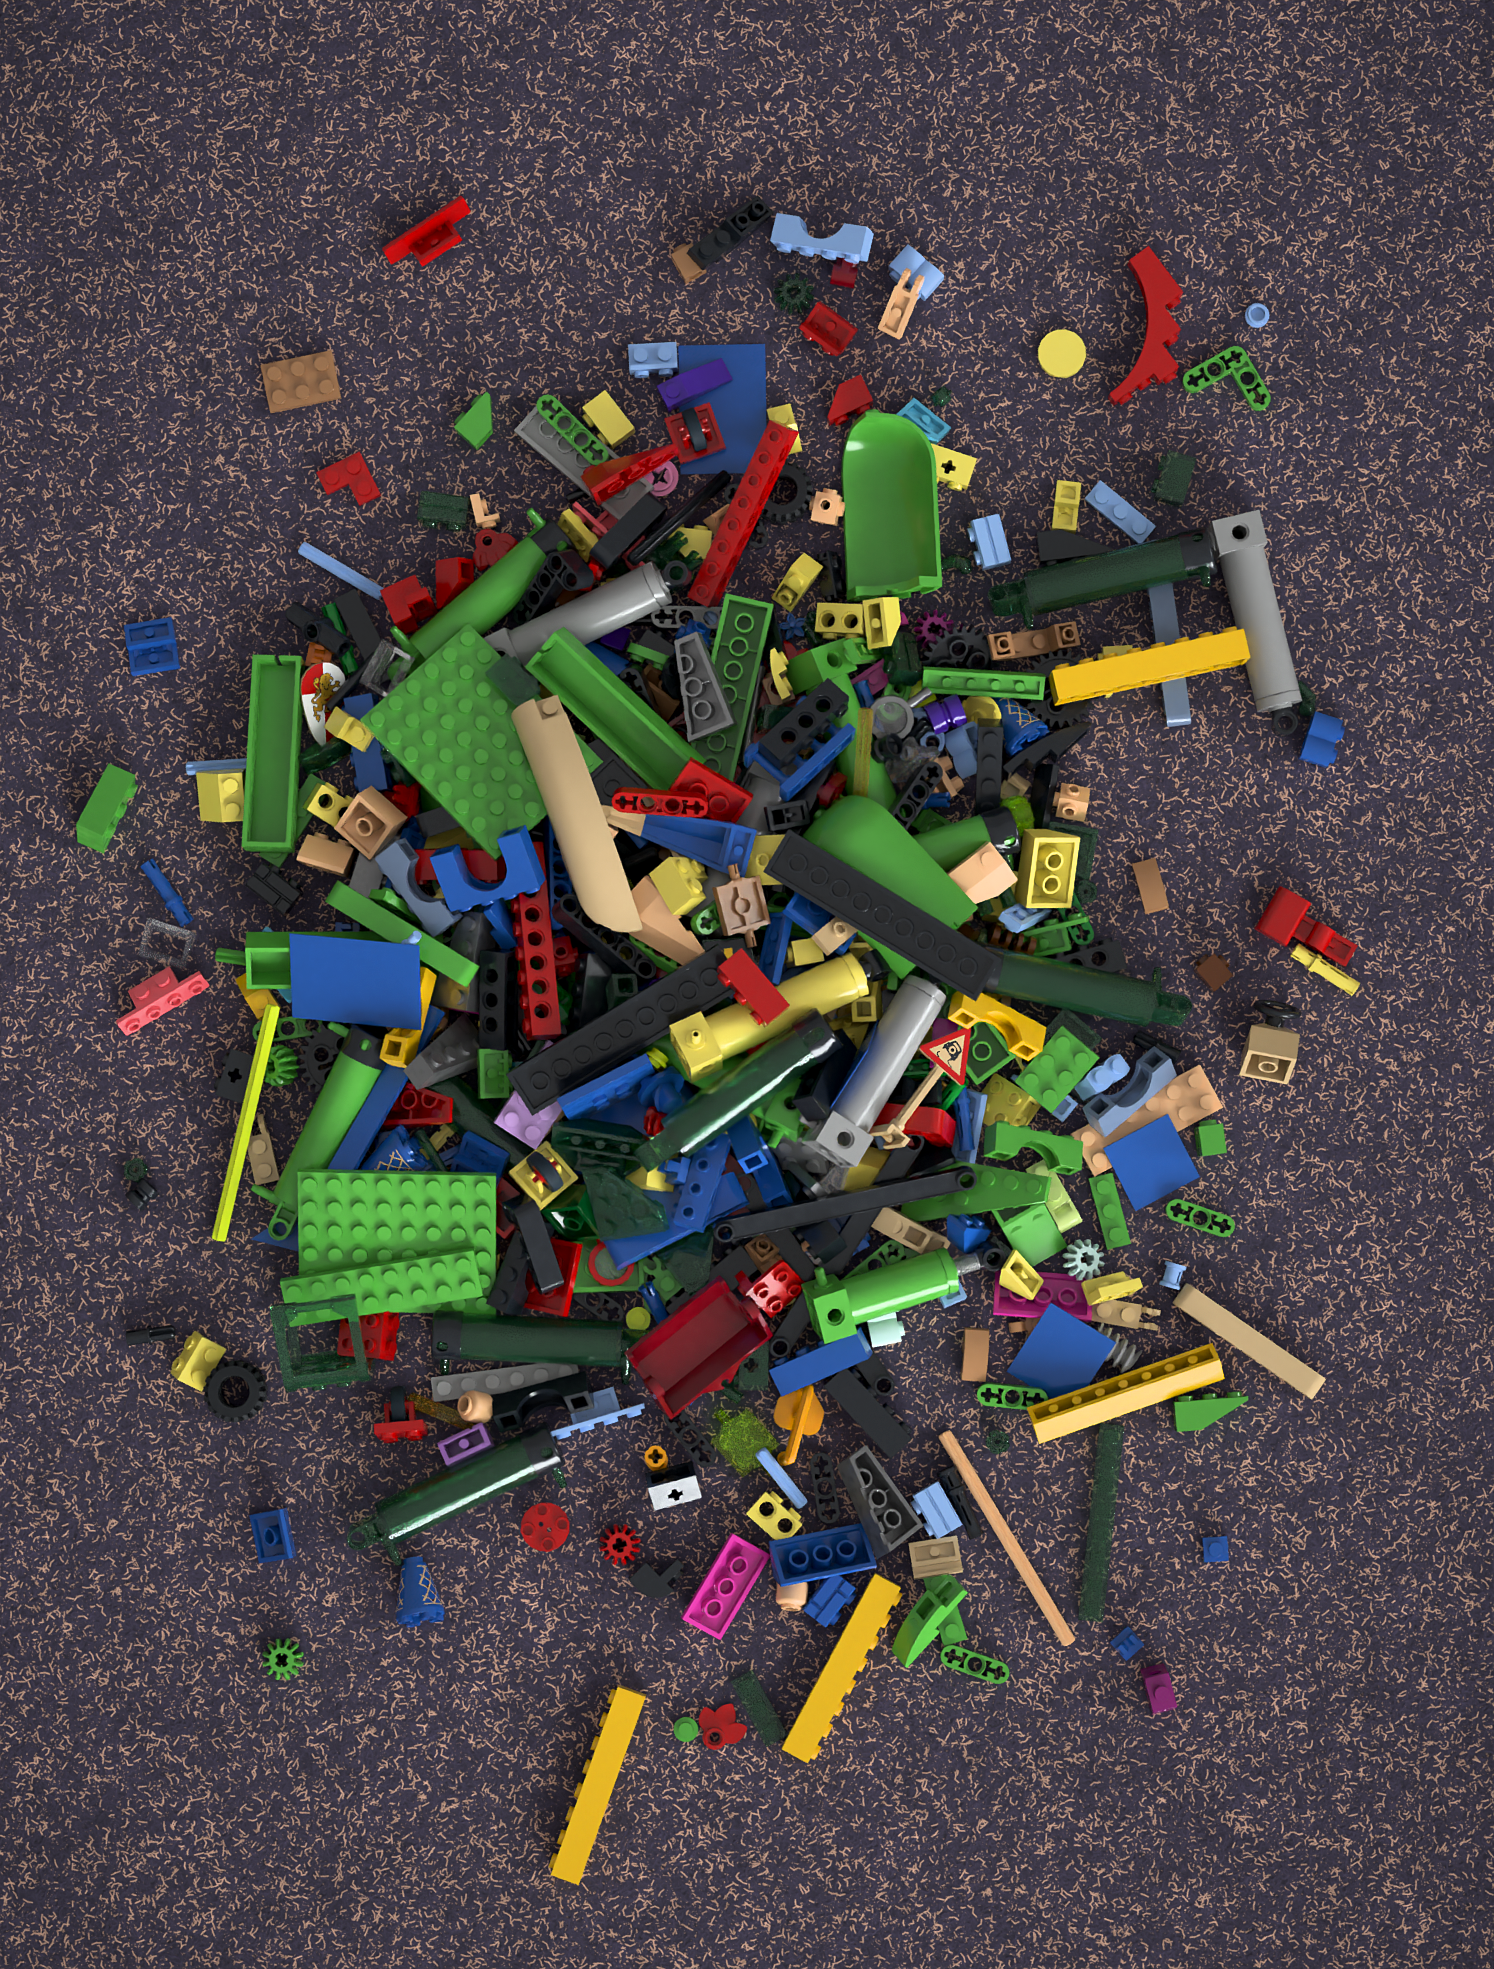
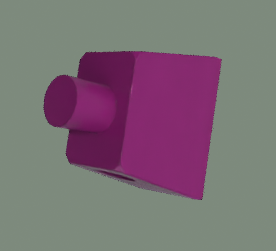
M1164 1663L1140 1669L1151 1714L1176 1709L1175 1695Z

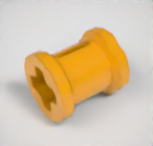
M651 1446L645 1452V1461L650 1470L655 1471L667 1467L668 1457L665 1450L660 1446ZM655 1454H659L662 1459H658V1463L655 1464L652 1459L655 1458Z

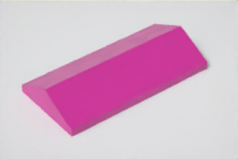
M1001 1269L995 1271L993 1315L1041 1318L1049 1304L1053 1303L1082 1322L1092 1321V1305H1088L1081 1285L1082 1282L1086 1281L1085 1278L1078 1281L1076 1280V1275L1069 1276L1068 1274L1037 1272L1044 1282L1034 1299L1029 1300L999 1285Z
M731 1533L682 1614L681 1619L721 1640L770 1558V1554Z

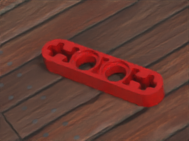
M619 787L613 792L611 801L613 808L619 812L692 818L703 817L707 813L709 804L707 797L702 793ZM621 796H625V804L621 803ZM634 796H637L636 805H633ZM648 796L653 798L655 803L647 807L641 803V799ZM673 798L679 802V806L669 808L665 802ZM684 800H687L686 809H683ZM695 801L700 802L699 809H695Z

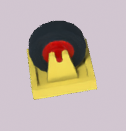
M547 1140L509 1171V1175L521 1189L535 1200L540 1211L578 1180L577 1175Z

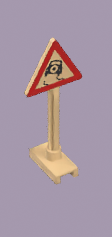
M971 1027L969 1029H960L918 1047V1050L934 1063V1067L896 1118H893L889 1124L873 1126L868 1134L871 1136H882L886 1140L883 1145L885 1149L906 1146L910 1139L902 1133L905 1128L904 1125L943 1072L958 1085H964Z

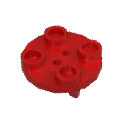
M404 776L398 785L393 786L395 792L385 791L382 793L387 800L408 817L404 823L411 816L415 817L419 812L420 805L417 800L421 784L413 776Z
M541 1502L531 1506L525 1512L521 1521V1534L524 1541L531 1548L550 1552L559 1548L566 1541L570 1522L567 1514L560 1506L550 1502ZM550 1527V1528L552 1529V1531H551V1532H548V1531H547V1528Z

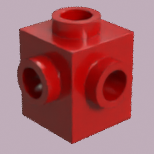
M569 936L552 939L556 976H568L575 972L574 963L578 958L577 947L572 948Z

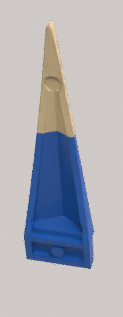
M601 805L607 823L678 852L720 872L729 874L727 866L737 863L740 877L745 878L757 832L756 828L729 821L706 818L624 813L615 810L613 806Z

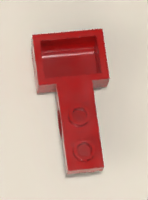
M1279 886L1254 929L1284 947H1287L1293 937L1341 966L1346 967L1358 945L1340 936L1330 927L1307 917L1305 914L1311 903L1290 890Z

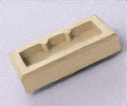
M835 917L811 938L828 956L854 935L858 929Z

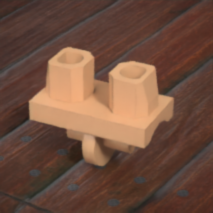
M935 756L928 762L938 763L942 767L943 776L932 793L949 792L952 799L964 787V784L960 777L956 776L949 779L946 771L953 768L948 756L941 758Z

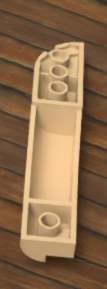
M558 695L537 702L532 699L521 704L512 712L511 718L537 783L563 862L582 909L596 924L608 927L611 931L635 932L643 930L606 817L568 716L563 710Z

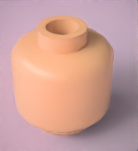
M467 1391L458 1401V1412L466 1422L476 1424L482 1422L485 1424L493 1415V1399L491 1395L485 1392Z
M803 1582L780 1587L777 1583L776 1602L781 1605V1609L800 1611L801 1607H804L808 1601V1583Z

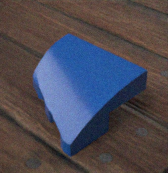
M504 898L495 899V902L487 905L483 911L493 925L490 934L502 949L516 947L518 942L517 937L513 935L514 921Z

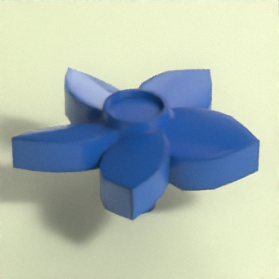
M789 612L787 615L788 622L779 624L780 629L786 631V640L792 639L794 633L798 637H805L801 627L805 625L806 618L795 619L794 615Z

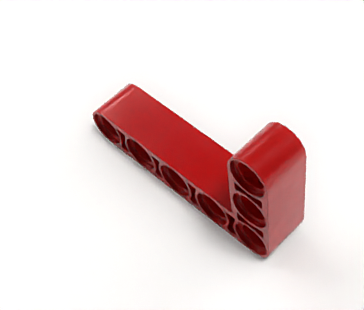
M886 1103L873 1126L889 1124L893 1118L898 1116L905 1105ZM918 1106L905 1123L902 1133L924 1136L934 1146L953 1147L956 1122L942 1109Z

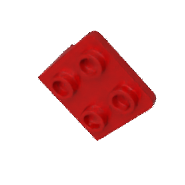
M784 1260L777 1261L754 1282L742 1270L734 1276L740 1284L737 1288L744 1297L750 1296V1300L758 1310L763 1309L770 1318L774 1317L802 1291L801 1284L805 1283Z
M387 1311L341 1319L337 1353L341 1356L394 1361V1355L397 1351L396 1335L400 1324L399 1312Z

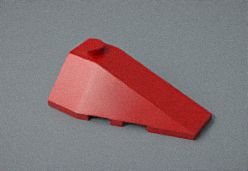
M673 443L603 462L597 466L591 465L583 471V475L580 478L597 505L600 506L680 453L677 445Z
M406 1082L380 1129L393 1130L400 1124L405 1129L452 1123L453 1098L425 1088L417 1090L413 1084Z

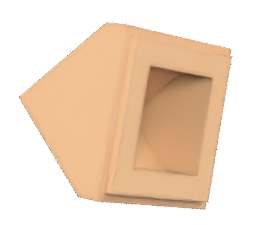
M730 504L725 505L703 520L715 536Z

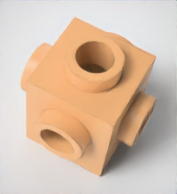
M823 488V492L816 491V495L812 496L809 504V510L812 511L811 520L813 522L837 526L839 516L843 517L845 511V502H842L843 497L837 495L838 491ZM827 503H830V507L827 510H825V505Z
M1061 783L1060 792H1055L1052 805L1057 807L1055 817L1084 822L1089 804L1090 788Z

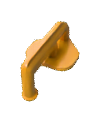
M812 1384L779 1397L773 1414L774 1421L779 1427L791 1431L786 1451L779 1453L777 1456V1461L782 1466L795 1462L802 1434L814 1435L820 1430L824 1409L814 1393Z

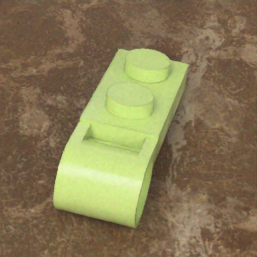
M1044 1159L1026 1169L1027 1173L1052 1178L1048 1201L1044 1202L1053 1221L1056 1222L1060 1233L1083 1222L1057 1174L1048 1171Z

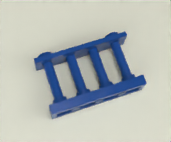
M806 696L800 698L799 701L796 703V706L800 704L806 698ZM831 722V727L827 730L832 735L831 739L826 744H821L814 738V742L810 746L814 750V755L807 760L797 754L793 762L797 766V771L791 776L785 775L781 770H778L758 752L759 741L756 744H750L744 752V765L748 768L754 761L760 764L780 782L779 797L787 803L855 740L856 729L849 723L843 728H838Z

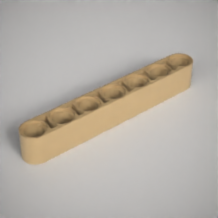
M1188 1283L1183 1286L1172 1302L1175 1306L1181 1308L1182 1311L1198 1322H1201V1324L1240 1351L1242 1350L1247 1356L1260 1365L1262 1364L1263 1367L1279 1378H1282V1380L1308 1398L1313 1399L1326 1379Z

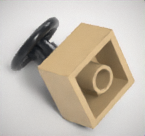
M1257 1000L1253 1006L1257 1011L1266 1014L1265 1023L1251 1025L1242 1051L1239 1075L1288 1084L1297 1060L1300 1034L1284 1027L1285 1019L1300 1018L1302 1012L1297 1007L1286 1003Z

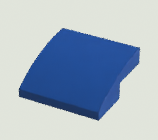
M172 617L124 625L132 676L180 669Z
M468 1130L463 1136L459 1153L453 1159L450 1172L496 1173L497 1188L510 1153Z

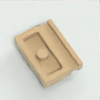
M957 1536L908 1543L914 1580L963 1572Z

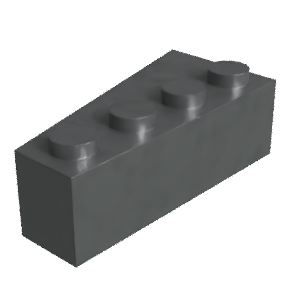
M694 632L675 640L688 742L693 743L736 725V719L702 634Z
M400 829L397 832V834L379 851V853L374 858H376L379 854L386 850L395 841L400 840L402 832H400ZM359 852L349 887L368 898L371 889L382 890L385 887L388 876L379 870L378 863L374 858L369 860ZM345 914L346 920L359 923L358 921L354 920L353 918Z
M464 1013L425 1048L403 1071L415 1088L419 1090L477 1068V1049H484L479 1048V1031L466 1013Z
M867 1445L837 1465L877 1559L891 1552L924 1526Z

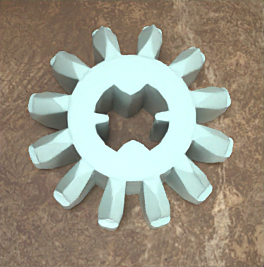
M1080 1239L1075 1240L1074 1245H1068L1067 1250L1069 1253L1063 1254V1258L1068 1259V1262L1064 1263L1063 1267L1071 1268L1068 1275L1073 1276L1076 1274V1280L1078 1281L1083 1280V1278L1090 1280L1093 1278V1275H1099L1100 1270L1098 1267H1102L1105 1264L1099 1260V1257H1103L1104 1253L1096 1252L1099 1245L1093 1244L1091 1246V1240L1089 1239L1084 1240V1242ZM1086 1257L1087 1262L1081 1263L1080 1258Z

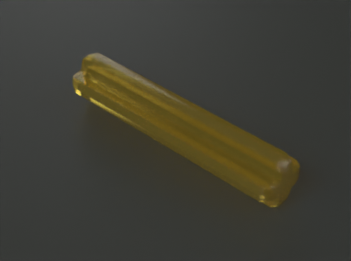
M414 1392L407 1399L415 1402L416 1410L464 1430L472 1429V1426L476 1425V1423L463 1420L457 1410L434 1402Z

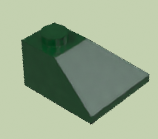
M589 1184L569 1186L541 1210L565 1241L603 1239L606 1235L602 1200Z

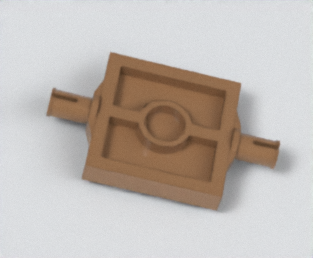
M736 863L727 866L731 880L724 885L713 887L712 890L723 935L744 934L747 948L757 946L754 931L760 926L771 924L759 875L740 878L738 864Z

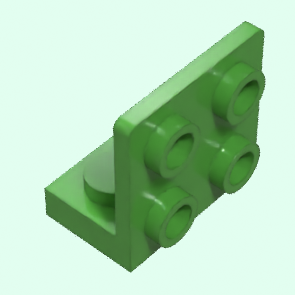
M477 1049L478 1099L509 1098L513 1085L508 1079L506 1072L512 1067L511 1054H508V1050Z

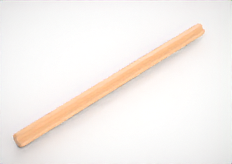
M950 1430L943 1432L939 1435V1440L954 1465L956 1464L957 1470L1062 1645H1070L1075 1641L1074 1635Z

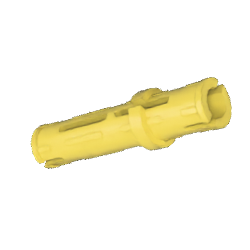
M1300 943L1296 945L1290 955L1307 966L1310 972L1314 971L1351 996L1360 985V982L1322 959V955L1314 954Z

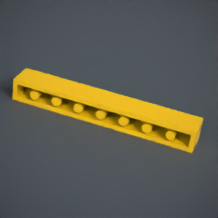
M1213 1343L1027 1407L1040 1444L1225 1378L1219 1356Z
M874 1572L782 1745V1750L806 1763L809 1762L810 1758L815 1760L821 1749V1746L818 1745L821 1737L827 1738L833 1726L829 1722L834 1714L838 1716L844 1706V1702L841 1700L845 1692L851 1693L856 1683L853 1680L854 1675L857 1671L862 1672L868 1660L865 1658L868 1649L873 1650L879 1640V1637L876 1636L879 1628H885L891 1615L887 1614L892 1605L896 1607L902 1597V1593L899 1592L901 1586Z
M618 1685L617 1690H611L607 1703L611 1704L609 1713L603 1712L599 1723L603 1730L600 1737L595 1735L590 1749L595 1751L592 1760H586L582 1771L583 1774H586L584 1783L578 1782L574 1797L578 1798L575 1807H569L565 1819L570 1821L567 1831L561 1830L557 1844L561 1845L559 1853H553L548 1866L553 1868L552 1876L579 1885L646 1694Z

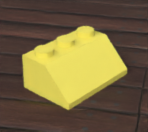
M1024 829L1015 899L1025 908H1071L1080 837L1049 829Z

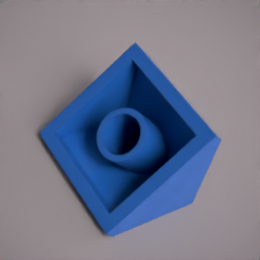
M287 1507L249 1515L259 1563L284 1560L296 1556Z

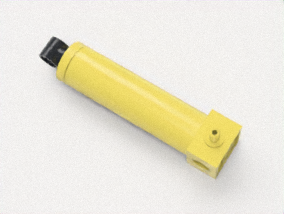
M877 949L865 953L859 958V961L854 958L852 953L847 952L842 956H838L779 983V986H774L790 1006L767 1027H764L762 1024L757 1025L749 1015L751 1011L746 1005L741 1006L739 1003H735L705 1018L700 1011L669 1025L670 1041L690 1082L693 1083L723 1069L724 1060L794 1029L791 1024L807 1014L812 1008H817L824 1015L868 995L867 981H879L891 973V969Z

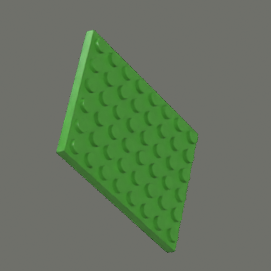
M469 623L360 719V722L495 862L503 855L497 838L503 831L526 825L529 832L548 815L511 718L512 712L521 704L532 699L535 702L543 699ZM574 732L589 774H591L603 761Z
M298 1169L299 1275L474 1247L484 1292L483 1296L389 1312L434 1313L436 1310L460 1311L464 1312V1314H496V1308L486 1304L496 1280V1173Z

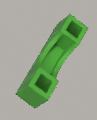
M1002 1120L995 1121L994 1124L985 1128L983 1155L985 1157L1006 1161L1016 1156L1021 1147H1029L1043 1157L1048 1171L1072 1175L1082 1170L1083 1141L1074 1140L1073 1136H1056L1051 1131H1034L1029 1126L1009 1125V1122Z

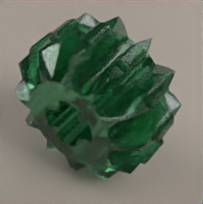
M796 273L793 280L790 274H786L787 282L779 279L778 285L780 287L774 288V293L778 295L774 298V302L781 303L779 306L781 311L789 307V315H792L793 308H796L798 314H802L801 306L809 309L810 304L808 301L814 300V295L810 294L814 290L813 285H807V277L799 281L800 274ZM793 289L797 290V294H800L796 295L795 298H790V293H792Z

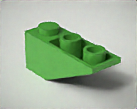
M1241 1391L1227 1392V1397L1217 1398V1393L1202 1394L1203 1399L1193 1400V1395L1178 1396V1401L1172 1402L1175 1431L1202 1430L1248 1401V1396H1242Z

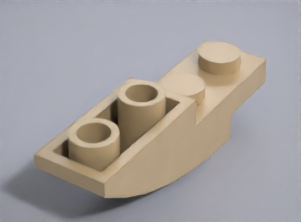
M891 1207L883 1208L871 1226L921 1254L942 1247L948 1249L951 1243L947 1240L946 1236L908 1218L905 1214Z

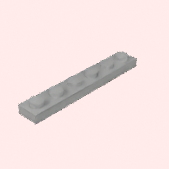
M577 1358L431 1377L433 1401L460 1399L464 1393L470 1390L485 1392L489 1395L505 1393L579 1373Z

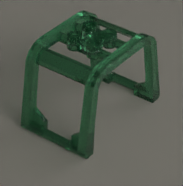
M356 1293L333 1296L330 1299L303 1303L291 1302L270 1306L286 1393L295 1392L300 1388L312 1387L313 1391L323 1390L327 1388L326 1385L328 1384L346 1387L351 1385V1381L360 1380V1382L372 1380L376 1359L366 1358ZM332 1309L333 1312L348 1318L355 1357L341 1356L337 1353V1350L302 1355L298 1326L290 1327L289 1323L298 1316V1313ZM286 1326H287V1331H288V1338H289V1345H290V1352H291V1360H290L289 1348H288L287 1337H286V1331H285V1327H286Z

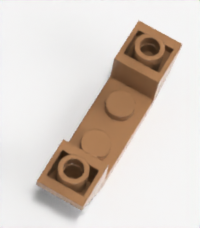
M1076 621L1054 624L1046 629L1015 634H1011V631L987 635L992 660L999 661L1045 655L1049 651L1054 653L1059 651V649L1065 650L1081 645Z

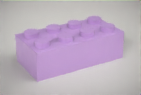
M547 1040L539 1052L554 1043ZM514 1089L493 1122L536 1150L562 1111V1108L558 1101L532 1116Z

